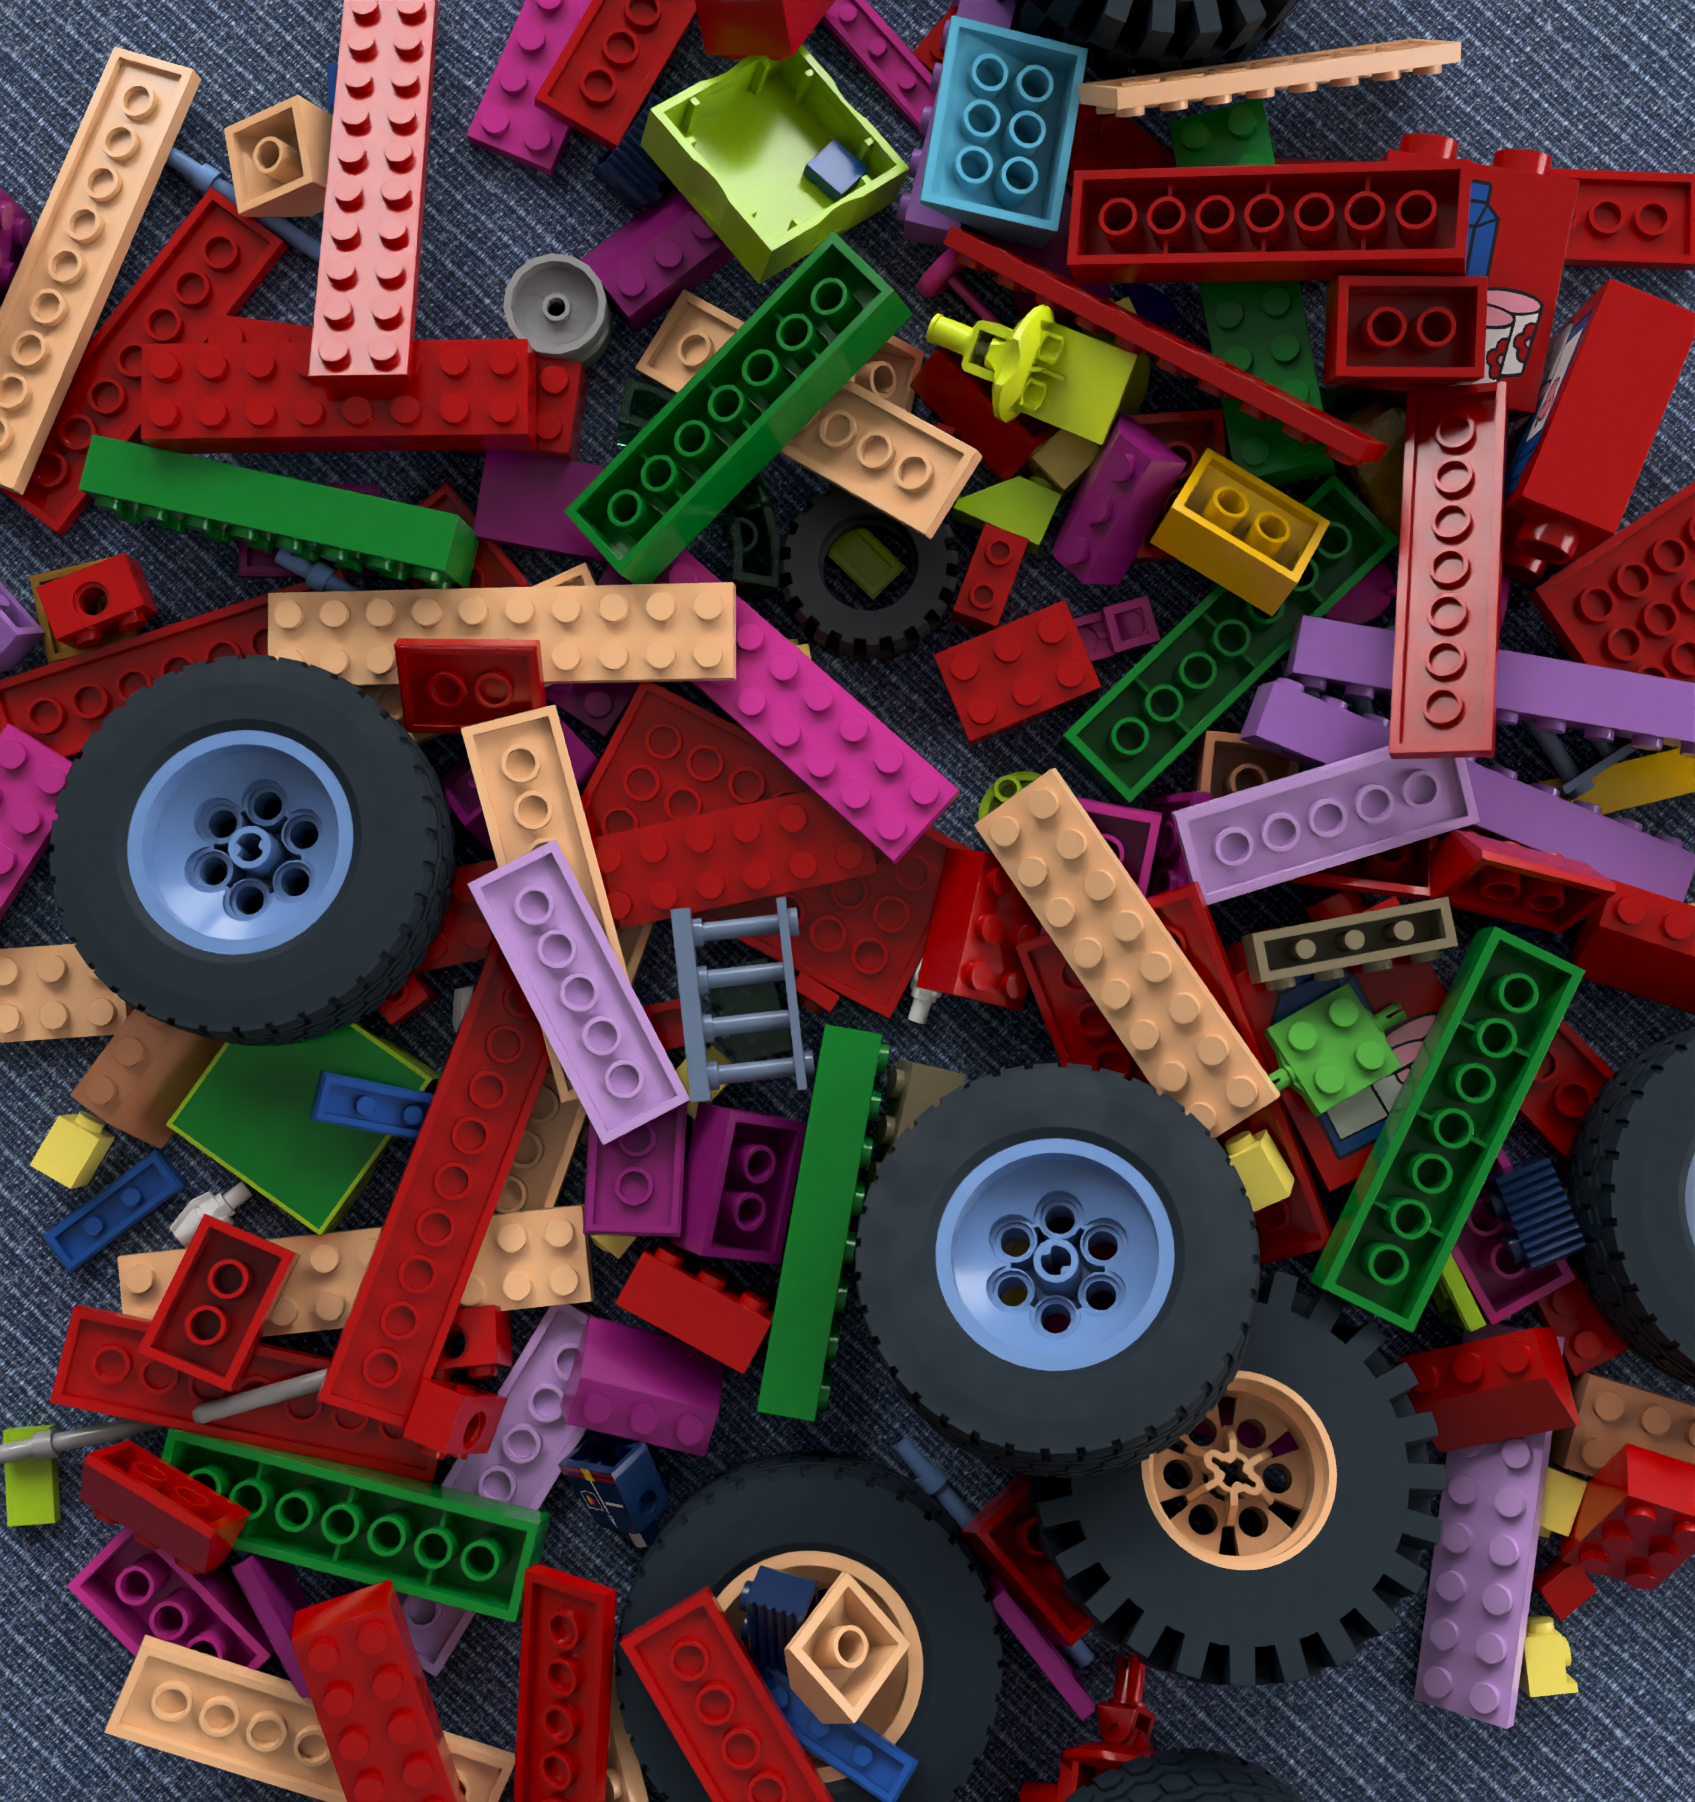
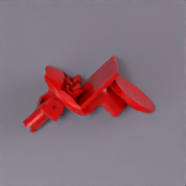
M1123 1654L1116 1656L1117 1665L1113 1698L1108 1699V1703L1098 1702L1097 1704L1099 1732L1103 1742H1086L1062 1751L1060 1753L1058 1784L1025 1781L1020 1790L1019 1802H1066L1065 1799L1083 1785L1086 1787L1093 1784V1778L1111 1768L1115 1770L1121 1769V1763L1140 1756H1144L1147 1759L1151 1758V1753L1156 1752L1149 1742L1155 1722V1714L1147 1710V1706L1142 1703L1146 1665L1137 1661L1138 1656L1128 1655V1659Z

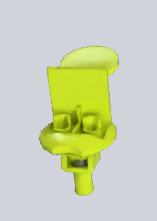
M1043 304L1034 307L1014 329L996 322L984 320L978 321L972 328L937 313L931 320L927 330L926 340L928 343L937 344L961 354L963 359L961 366L965 372L993 382V413L998 420L1005 423L1015 419L1022 412L1100 445H1105L1112 424L1119 412H1125L1127 415H1137L1149 384L1150 364L1148 356L1142 353L1136 355L1055 323L1054 312ZM992 334L996 335L991 342L990 338Z

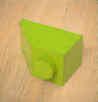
M1017 476L957 499L953 508L952 519L981 532L984 524L987 523L1028 538L1029 541L1025 551L1036 555L1062 494L1055 492V486L1047 480L1036 476H1030L1029 479Z

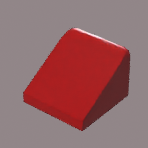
M1561 1555L1533 1578L1532 1587L1560 1621L1597 1592V1589L1585 1572L1578 1566L1561 1561Z

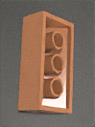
M134 1008L70 1096L107 1124L159 1149H164L176 1133L166 1126L167 1122L225 1042L212 1040L178 1029L151 1018L144 1012Z

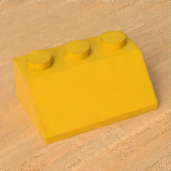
M1207 447L1151 538L1150 543L1273 617L1300 580L1330 521Z

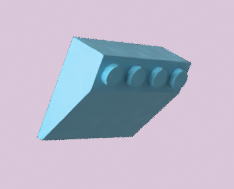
M952 15L949 22L919 204L997 239L1044 249L1058 232L1080 101L1078 84L1083 83L1088 49Z

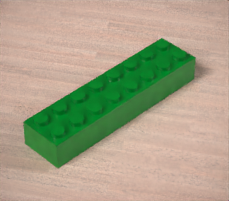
M1262 98L1246 100L1169 123L1177 167L1276 165L1268 119ZM1299 281L1199 282L1212 354L1324 411ZM1223 396L1221 399L1232 460L1239 467L1274 488L1336 473L1334 459L1324 454L1328 445L1321 441L1318 445L1310 441L1307 444L1281 431L1284 424L1281 420L1278 419L1276 423L1265 419V421L1259 420L1238 408L1242 401L1239 398L1233 401Z
M832 231L564 512L620 575L634 584H651L894 335L913 313L895 290Z
M92 434L79 485L80 491L95 499V507L113 512L114 518L127 523L141 525L144 518L158 522L157 527L168 532L185 535L186 528L202 532V538L216 543L228 545L230 538L246 542V548L257 552L273 554L274 548L291 552L293 557L316 563L319 558L335 562V568L354 574H362L364 567L378 571L379 577L384 580L399 584H406L408 578H413L424 582L423 587L427 589L468 588L480 542L476 537V532L457 514Z
M1334 474L1302 504L1329 520L1330 524L1297 585L1273 617L1221 585H1218L1063 734L1058 741L1119 805L1127 806L1290 648L1294 623L1302 615L1323 617L1400 542Z
M1496 926L1477 929L1309 1279L1310 1282L1411 1333L1414 1332L1585 970Z
M825 1024L757 1412L815 1422L817 1408L827 1409L832 1373L824 1372L825 1360L835 1361L840 1326L832 1324L834 1312H844L848 1289V1278L840 1277L842 1263L852 1265L857 1232L850 1231L848 1228L851 1215L857 1217L861 1215L865 1185L857 1184L859 1168L869 1169L873 1138L865 1137L867 1120L877 1121L882 1093L881 1091L873 1090L876 1072L885 1074L890 1045L881 1044L882 1034L828 1024Z
M169 1428L161 1457L164 1461L251 1512L232 1547L234 1549L370 1585L392 1579L397 1592L514 1623L523 1615L525 1569L536 1563L540 1564L552 1515L402 1475L175 1428Z

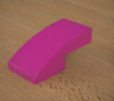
M1148 595L1107 606L1099 612L1073 619L1091 663L1128 653L1160 641Z

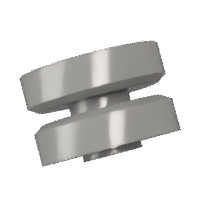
M550 253L532 258L515 271L506 287L503 305L507 324L514 339H528L535 356L582 362L584 369H587L599 360L611 342L614 321L602 282L591 267L571 255Z

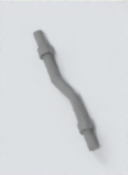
M123 1418L64 1432H59L57 1429L36 1432L30 1439L0 1445V1464L33 1457L38 1461L60 1457L62 1451L115 1441L165 1426Z

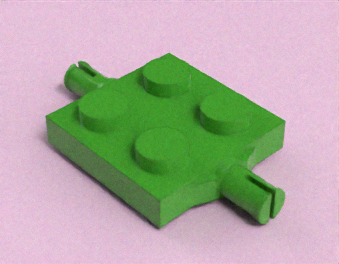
M1347 983L1267 1028L1262 1033L1276 1055L1279 1068L1269 1074L1268 1077L1272 1082L1276 1083L1274 1085L1279 1092L1290 1086L1300 1094L1316 1118L1402 1067L1386 1042L1384 1031L1401 1021H1405L1407 1018L1406 1013L1403 1010L1387 1019L1388 1016L1402 1008L1398 1002H1393L1390 1006L1372 1015L1363 1006L1350 984Z

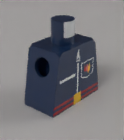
M590 1434L558 1464L559 1468L599 1526L628 1533L636 1547L641 1548L650 1545L660 1532L655 1519L668 1507L670 1499L645 1442Z

